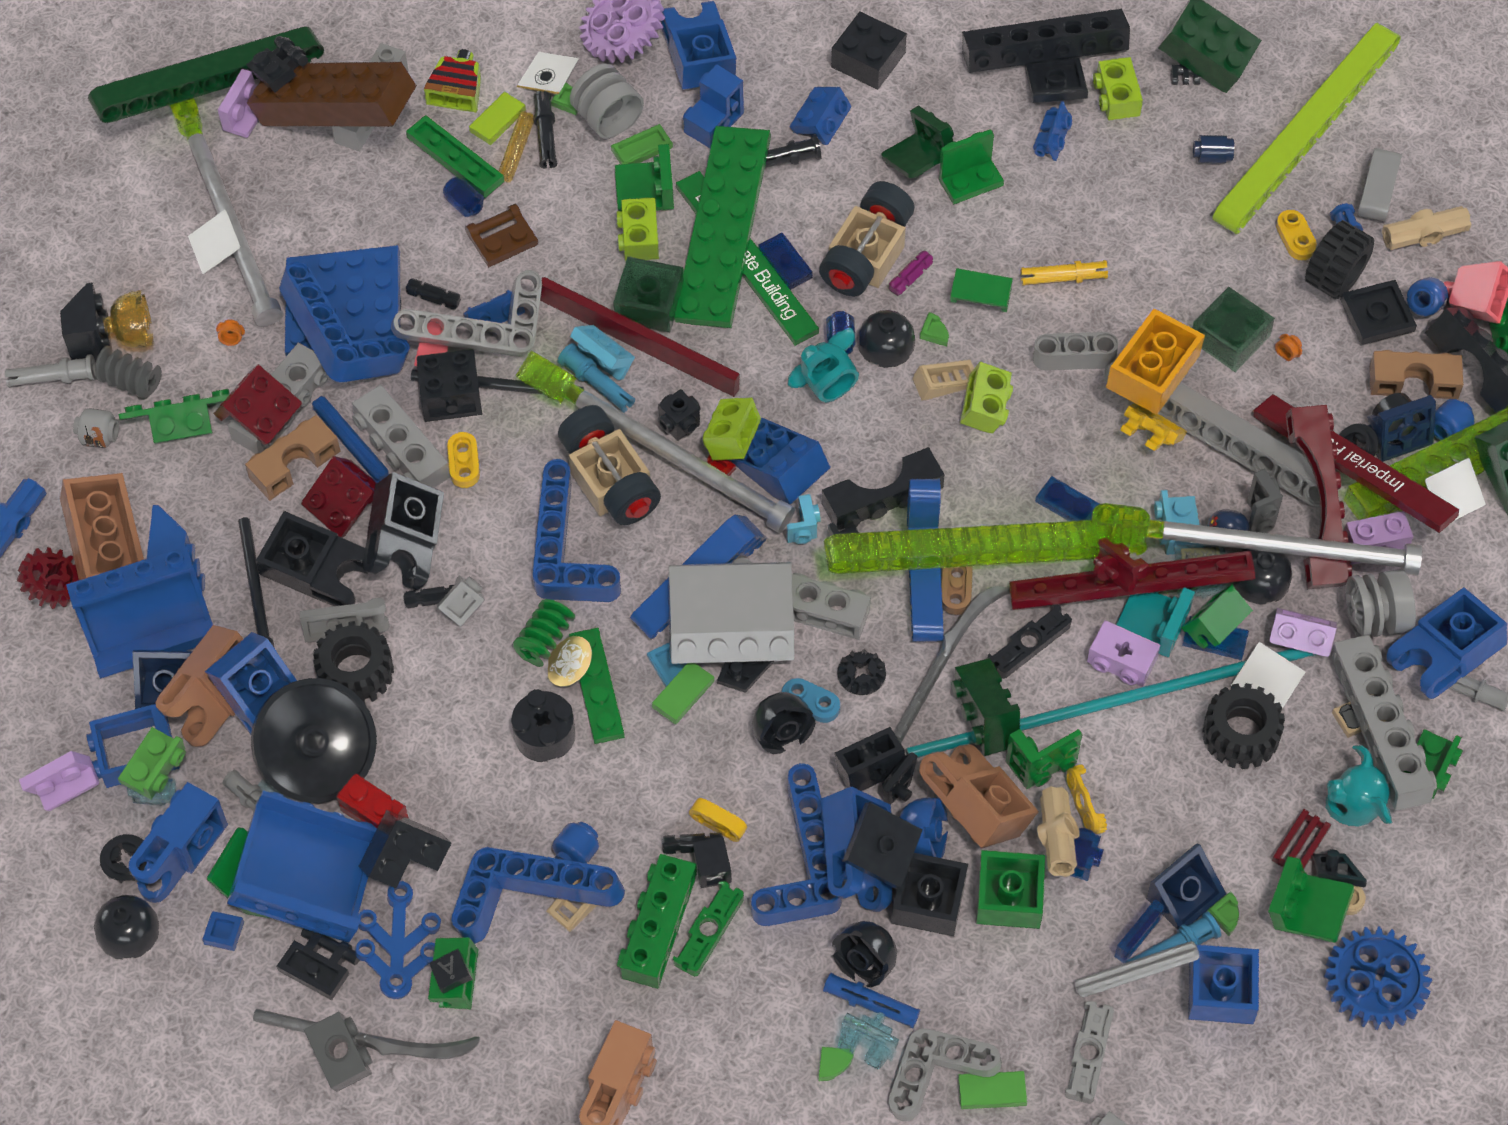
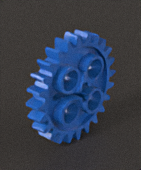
M1378 926L1375 934H1371L1368 927H1364L1362 936L1353 930L1350 940L1342 937L1339 942L1340 947H1333L1331 951L1333 957H1328L1326 965L1330 968L1326 969L1324 977L1330 979V981H1328L1325 988L1329 991H1335L1330 999L1331 1002H1342L1338 1010L1340 1013L1346 1010L1351 1011L1349 1021H1353L1357 1016L1361 1017V1027H1365L1368 1021H1373L1375 1030H1378L1381 1022H1385L1387 1028L1391 1030L1395 1020L1401 1026H1404L1407 1020L1406 1016L1415 1019L1418 1013L1416 1009L1422 1010L1426 1003L1423 999H1428L1431 992L1427 987L1430 986L1432 978L1425 976L1429 973L1430 966L1420 965L1425 958V954L1415 955L1414 951L1417 944L1414 943L1406 946L1407 936L1403 935L1397 940L1394 938L1395 932L1393 929L1390 930L1387 936L1383 935L1380 926ZM1366 954L1370 956L1374 962H1365L1360 958L1359 955ZM1391 965H1399L1404 969L1405 973L1395 972ZM1376 974L1381 976V981L1375 979ZM1351 983H1360L1365 988V991L1355 990ZM1389 993L1396 998V1002L1385 1000L1382 994Z

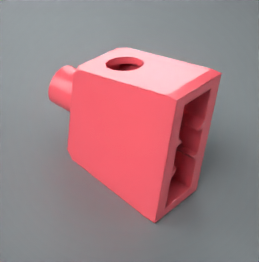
M1496 261L1461 266L1458 269L1455 282H1444L1448 290L1449 304L1453 308H1465L1474 318L1500 324L1508 298V267L1504 263Z

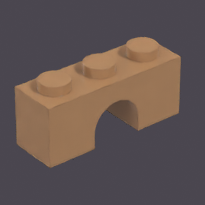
M1391 350L1374 351L1370 362L1371 395L1389 396L1394 393H1401L1405 379L1418 378L1427 384L1429 395H1432L1433 398L1459 399L1464 385L1462 355H1452L1450 353L1428 354L1418 351L1410 353L1393 352Z
M315 415L311 419L301 422L295 430L286 436L278 438L273 445L263 452L253 455L245 463L249 479L271 501L294 485L290 470L287 468V465L292 460L305 458L318 468L341 452L337 436Z

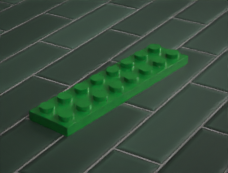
M715 126L674 316L676 323L732 328L771 140L770 130Z

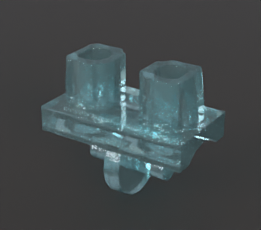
M879 1012L874 1019L864 1014L859 1019L847 1013L842 1021L837 1048L853 1055L858 1045H861L868 1049L864 1061L878 1070L887 1060L893 1061L897 1053L896 1048L899 1039L891 1035L892 1028L883 1024L886 1017L885 1014Z

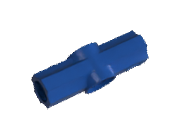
M30 478L22 480L6 503H0V558L14 538H21L23 536L21 532L24 529H28L31 521L30 516L47 494L43 487Z

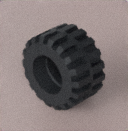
M1345 220L1338 222L1326 233L1315 249L1306 269L1305 282L1333 299H1339L1344 292H1348L1364 271L1373 252L1374 238Z
M355 621L348 622V626L344 627L342 623L335 625L336 630H327L325 632L326 638H320L317 642L318 648L314 649L313 656L315 660H313L317 678L332 680L346 686L356 693L364 703L367 698H370L372 702L378 699L377 692L384 694L387 691L386 684L391 685L393 679L391 673H394L393 660L385 636L383 634L380 635L379 630L374 626L369 629L368 624L361 622L360 626H356ZM353 655H362L370 659L363 668L357 671L347 672L338 668L345 658Z
M1239 683L1232 684L1231 690L1224 687L1220 690L1219 695L1215 694L1211 703L1208 705L1202 732L1204 733V744H1209L1208 751L1210 754L1218 753L1216 760L1223 763L1226 759L1230 761L1229 767L1235 768L1236 763L1241 764V769H1248L1250 763H1253L1254 767L1261 766L1263 760L1267 762L1271 759L1272 754L1276 752L1279 746L1285 721V715L1281 713L1282 706L1280 702L1274 703L1275 696L1271 692L1266 695L1264 693L1265 689L1260 686L1257 689H1253L1252 684L1245 683L1244 687H1240ZM1234 717H1245L1255 722L1260 731L1250 735L1241 734L1233 730L1227 720Z

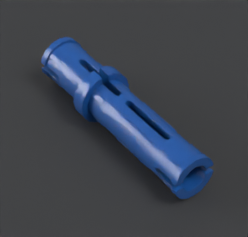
M834 973L829 974L823 992H828L849 1001V1005L852 1007H856V1005L910 1026L912 1029L914 1028L921 1009H916L864 987L865 983L860 981L856 984L836 976ZM844 988H845V989H848V990H850V991H852V992H854V993L860 994V995H862V996H864V997H867L868 1000L865 999V998H862V997H860V996H858V995H855V994H853V993H850V992H848V991H845ZM875 1001H877V1002H879V1003H881V1004H884V1005H886V1006H889V1007H891V1008H893V1009H896V1010L900 1011V1013H898V1012H896V1011H894V1010H891V1009H889V1008H886V1007H884V1006H882V1005H879V1004L875 1003Z

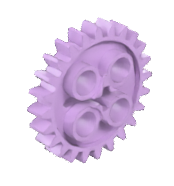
M592 0L595 6L594 8H586L589 16L581 18L584 25L579 27L583 33L580 35L584 42L583 45L594 58L599 57L601 62L608 59L612 64L618 58L623 63L625 56L628 55L631 59H634V52L638 51L643 54L642 47L644 45L651 47L650 39L659 37L655 30L663 29L660 21L665 19L662 13L664 7L660 0Z

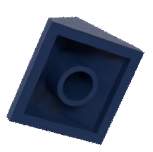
M133 650L135 709L156 704L158 696L193 651Z
M1196 843L1150 882L1146 899L1178 930L1181 925L1185 924L1188 926L1196 921L1203 913L1223 898L1226 892L1201 845Z

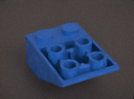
M761 418L745 458L728 459L771 496L788 504L793 503L798 496L831 468L819 441L765 418Z

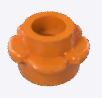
M232 319L220 322L216 327L219 341L227 346L237 345L241 341L242 335L245 334L243 325H239L237 321Z
M1282 334L1279 337L1280 340L1275 344L1277 354L1286 361H1291L1302 355V343L1298 337L1288 334Z

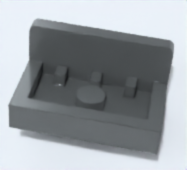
M1265 468L1254 473L1247 499V504L1252 510L1249 520V531L1268 533L1275 527L1283 499L1277 480L1274 477H1270Z

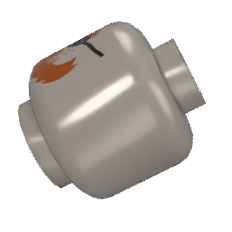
M88 408L81 413L80 417L75 418L73 432L77 434L78 440L82 445L106 448L111 442L117 440L119 421L115 419L110 411Z

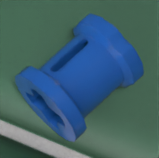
M1340 204L1330 212V218L1336 224L1345 220L1363 231L1362 225L1356 221L1354 216L1355 209L1352 204Z

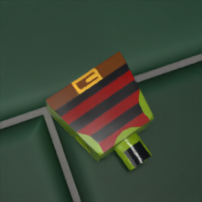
M461 49L458 51L456 58L448 56L440 58L424 87L426 105L477 113L481 73L480 65L477 61H473L474 55L471 51Z

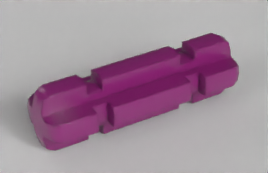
M921 251L915 257L917 260L913 259L898 273L899 277L895 276L889 282V290L897 296L901 295L906 290L905 286L909 287L924 273L923 269L927 270L933 264V256L927 251Z

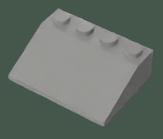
M791 562L669 565V645L671 663L794 660Z

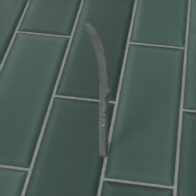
M1002 586L989 587L980 592L969 603L954 626L943 635V643L938 655L894 730L900 743L905 738L966 630L987 606L1009 594L1010 590Z
M256 1009L253 1016V1021L280 1026L281 1028L305 1033L303 1029L317 1023L261 1009ZM359 1032L355 1036L358 1045L377 1050L382 1056L396 1054L429 1059H451L463 1056L472 1051L480 1040V1037H472L455 1042L432 1044L401 1041Z

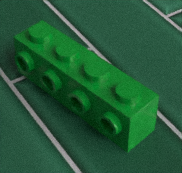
M660 854L657 864H651L647 875V881L650 882L647 892H641L637 904V910H640L638 919H632L628 929L627 938L630 939L627 949L622 948L619 954L617 967L621 968L622 979L659 989L697 878L696 863Z

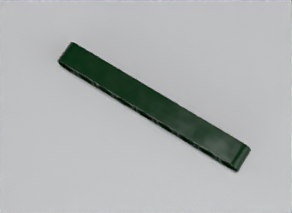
M304 26L98 86L89 93L88 101L100 121L111 123L231 87L241 69L250 71L246 64L257 53L264 51L266 48L270 51L276 49L274 40L278 36L289 38L295 46L300 47L305 52L308 63L312 62L311 59L321 58L324 53V47L312 29Z

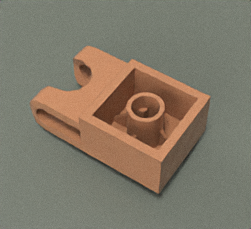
M213 625L156 700V707L164 716L180 717L188 710V716L181 729V733L191 746L206 745L229 715L233 717L235 715L232 708L205 673L209 667L243 640L242 636L235 630Z
M971 744L956 747L950 757L944 752H935L926 755L921 761L919 771L923 780L949 809L953 818L960 822L970 834L971 839L981 848L1020 837L1039 812L1000 766L994 768L981 752ZM964 754H965V755L967 756V758H968V763H969L968 765H967V764H964V760H963ZM934 762L943 772V775L935 774L933 770Z
M614 1021L588 1077L590 1091L580 1111L581 1125H622L631 1105H638L643 1094V1088L640 1087L645 1076L650 1077L657 1062V1059L653 1058L656 1048L653 1047L652 1034L620 1021Z

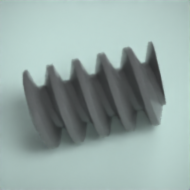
M108 345L101 350L96 361L95 375L97 380L103 383L107 382V384L113 387L117 386L120 390H127L130 394H137L143 399L148 398L156 390L161 380L162 370L160 366L157 365L153 369L151 362L147 361L143 364L141 358L137 357L133 360L131 354L127 353L123 356L121 350L117 349L113 352L112 347Z

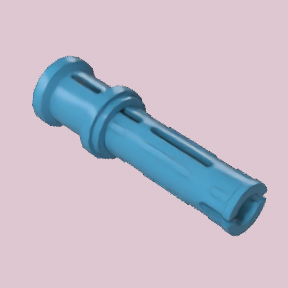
M575 343L566 346L558 357L557 362L559 365L568 367L575 373L577 380L587 381L617 406L621 412L625 413L628 410L626 405L629 408L633 406L635 398L599 370L593 358H587L582 354Z
M1205 912L1202 914L1201 919L1188 926L1185 924L1181 925L1175 935L1128 959L1126 963L1193 941L1196 945H1201L1211 938L1218 939L1222 936L1220 927L1215 918L1209 912Z

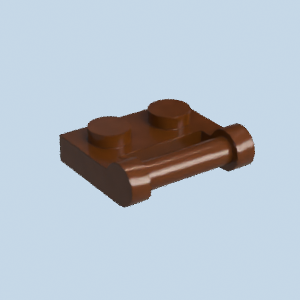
M516 203L508 206L506 211L476 225L471 223L465 226L468 237L488 268L538 245L537 237L522 216ZM511 220L515 223L483 239L480 234Z

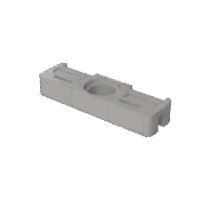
M1087 1001L1084 1009L1089 1011H1085L1081 1031L1078 1033L1071 1064L1074 1067H1072L1068 1089L1066 1088L1065 1097L1091 1104L1094 1101L1114 1009L1106 1004L1103 1005V1008L1097 1007V1002ZM1085 1045H1092L1098 1050L1099 1055L1093 1060H1088L1081 1055L1080 1049Z

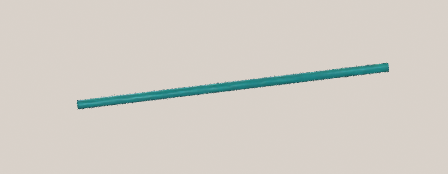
M1293 648L1276 652L1288 661L1317 655ZM1247 660L1020 718V729L1023 731L1236 676ZM970 731L906 748V753L913 752L919 758L931 753L954 749L961 745L973 744L974 742Z

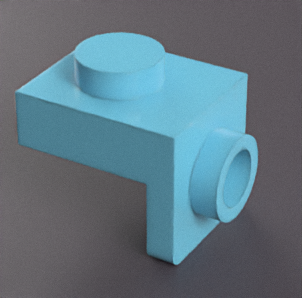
M810 494L798 496V510L801 522L787 525L788 543L805 544L817 538V522H821L818 504H812Z

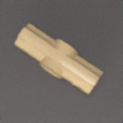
M1463 206L1433 213L1431 209H1423L1416 212L1408 220L1383 225V241L1390 250L1420 243L1422 247L1428 246L1427 243H1432L1433 245L1445 236L1469 231L1471 228L1470 214L1468 209L1463 208Z
M1050 786L1042 790V796L1040 797L1043 823L1037 826V832L1040 841L1046 848L1048 871L1053 876L1067 877L1075 873L1074 869L1077 866L1074 839L1079 837V828L1071 815L1068 792L1063 787L1056 788Z

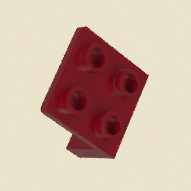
M258 364L247 373L213 414L221 421L230 415L261 443L267 445L301 406L302 402Z
M333 456L301 504L328 529L343 538L367 504L372 503L374 488L377 482L352 460Z

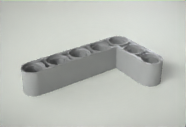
M525 270L514 280L508 324L403 309L393 318L391 330L397 338L510 356H523L527 354L535 342L542 279L535 271ZM522 279L531 280L534 284V290L531 292L523 290L520 281ZM517 308H527L530 311V319L523 320L518 317ZM400 318L410 319L413 329L409 331L402 330L398 325V320ZM430 322L438 323L442 330L441 334H430L427 330V324ZM459 326L466 327L470 332V338L466 340L460 339L456 334V328ZM494 331L498 335V343H488L485 339V332ZM515 335H521L526 339L527 346L525 348H518L514 344L513 337Z

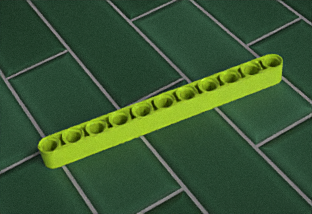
M1375 23L1222 200L1213 215V220L1235 234H1239V228L1246 226L1256 214L1254 211L1256 209L1259 210L1271 196L1270 192H1274L1286 179L1287 176L1285 174L1292 172L1302 160L1300 157L1305 156L1317 142L1315 139L1321 138L1332 125L1331 121H1335L1347 107L1345 104L1350 103L1361 91V85L1365 86L1377 72L1375 69H1379L1390 57V51H1395L1401 36L1383 25Z

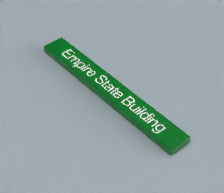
M700 171L676 182V189L695 214H697L704 182V176ZM750 238L742 277L794 346L819 334V327Z

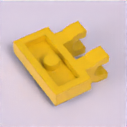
M1136 403L1128 406L1124 416L1129 418V420L1120 429V431L1129 436L1133 435L1137 429L1151 431L1154 434L1147 440L1145 446L1154 451L1159 449L1163 443L1174 445L1182 441L1187 433L1185 429L1159 414L1156 415Z

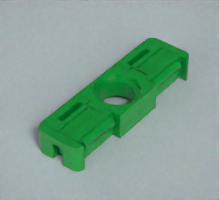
M725 881L718 883L720 890H718L709 907L706 908L704 906L688 932L690 939L685 944L678 958L673 957L675 967L694 977L698 976L744 901V892L737 887L733 891L730 888V884ZM706 922H712L717 925L718 930L714 935L706 936L700 931L701 925Z

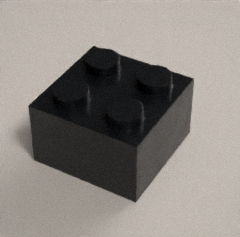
M859 11L832 47L831 68L878 90L905 55L907 33Z
M914 853L902 886L897 888L892 911V924L954 937L967 878L968 864Z

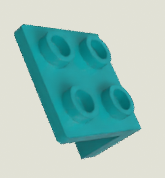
M1183 588L1180 597L1174 596L1173 599L1157 592L1130 595L1116 625L1160 644L1159 654L1169 658L1182 630L1181 627L1185 624L1191 611L1195 591Z

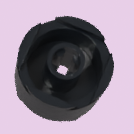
M534 689L515 706L511 718L513 735L519 751L525 757L536 762H548V760L560 758L568 753L575 741V723L572 707L562 696L553 692Z

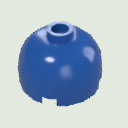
M921 798L910 802L902 810L900 818L922 829L914 853L943 858L948 831L942 835V821H948L945 805L940 798Z

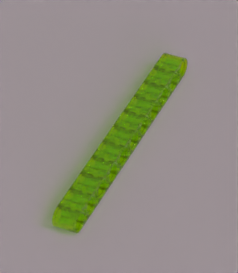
M1138 518L847 533L831 535L823 541L828 571L834 574L1095 559L1100 551L1098 542L1102 538L1109 539L1113 544L1123 543L1129 548L1130 554L1136 553V556L1145 553L1148 548L1142 521Z

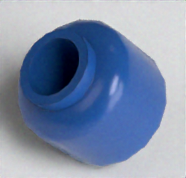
M1426 277L1416 281L1407 292L1408 306L1419 316L1434 315L1442 310L1448 302L1447 287L1442 281L1433 277Z
M1449 399L1441 404L1435 412L1434 436L1445 442H1456L1465 436L1475 423L1470 405L1457 399Z
M584 822L568 823L553 841L552 848L556 854L555 858L581 863L589 862L599 849L597 832Z

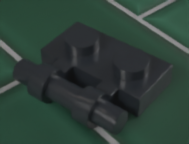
M282 36L275 38V50L270 51L266 48L264 51L257 53L246 64L252 74L274 93L296 77L294 69L299 65L305 66L308 63L305 52L300 47L295 46L289 38H283Z
M303 928L301 936L308 940L306 945L304 946L294 940L276 967L284 975L333 1000L349 976L348 969L341 966V964L348 961L353 965H357L360 960L356 957L352 945L345 941L340 943L329 936ZM322 947L333 954L328 959L317 953L318 949Z

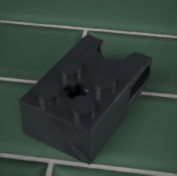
M394 472L375 484L363 570L376 575L389 565L390 560L398 564L402 571V584L405 587L416 591L422 588L428 581L433 548L437 545L444 492Z
M283 511L256 559L261 576L334 607L356 603L353 591L340 582L345 573L357 571L368 574V572L363 570L364 547L343 539L333 531L286 511Z

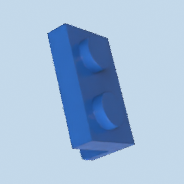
M814 87L801 109L797 112L796 117L790 124V128L796 134H816L823 145H828L850 111L851 104L840 87Z

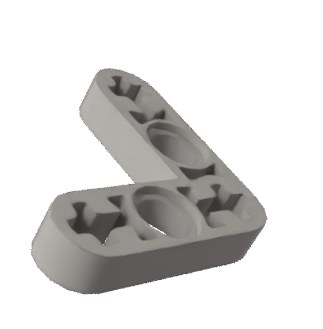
M922 1028L916 1030L909 1038L889 1097V1106L892 1114L900 1121H910L918 1115L935 1065L981 1077L994 1076L1002 1066L998 1049L989 1043ZM925 1040H929L931 1047L926 1046L924 1048L923 1060L919 1059L920 1049L917 1043L923 1044ZM953 1046H960L964 1049V1054L959 1059L951 1060L946 1056L948 1049ZM971 1050H973L975 1058L971 1057ZM987 1055H991L993 1062H987L986 1066H982L980 1059H985ZM911 1068L923 1070L922 1078L915 1082L908 1081L906 1073ZM906 1088L910 1090L908 1099L911 1106H905L904 1110H900L897 1103L905 1101L907 1095Z

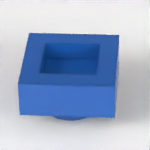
M212 911L202 939L204 945L235 951L244 925L243 917Z

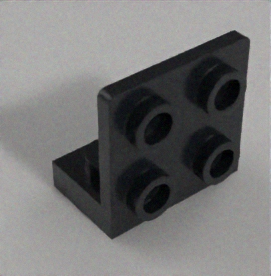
M473 349L417 356L420 398L425 422L483 415L475 352Z

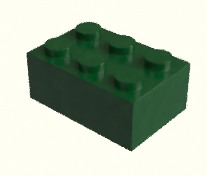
M1189 0L1179 12L1158 49L1220 91L1227 93L1241 77L1262 40L1205 1Z

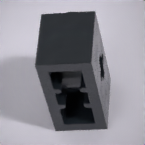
M891 727L834 752L838 774L847 788L854 787L860 791L885 781L905 756V750Z

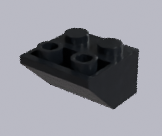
M93 282L86 283L60 311L61 328L71 360L83 359L87 355L92 354L96 363L101 350L107 345L112 347L110 334L106 331V326H110L107 309H104L102 294L96 293Z

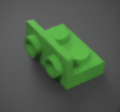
M152 727L118 777L119 783L152 800L156 792L161 793L167 785L168 774L173 766L178 767L183 761L186 754L183 739L178 736L173 739Z

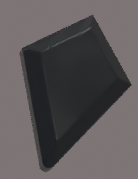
M774 661L725 662L717 679V684L746 693Z
M913 752L905 755L882 783L884 802L892 804L898 797L906 802L911 798L912 791L908 787L911 785L918 757Z
M1330 849L1327 853L1313 854L1318 878L1349 883L1354 887H1366V878L1345 853H1339L1335 849Z

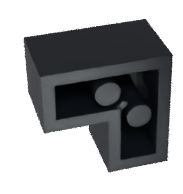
M386 810L359 867L369 878L397 888L410 860L438 871L452 843L441 832Z

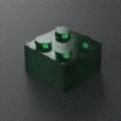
M627 256L613 302L614 311L649 329L670 333L684 282L683 267Z
M1228 286L1193 322L1192 328L1205 335L1202 350L1236 373L1271 336L1275 318Z

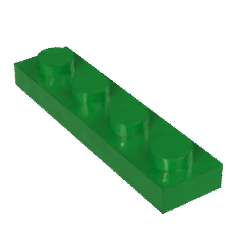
M427 115L406 131L407 138L483 198H486L504 183L503 174Z
M599 627L569 633V637L580 636L586 639L592 650L589 668L579 681L594 744L625 738Z

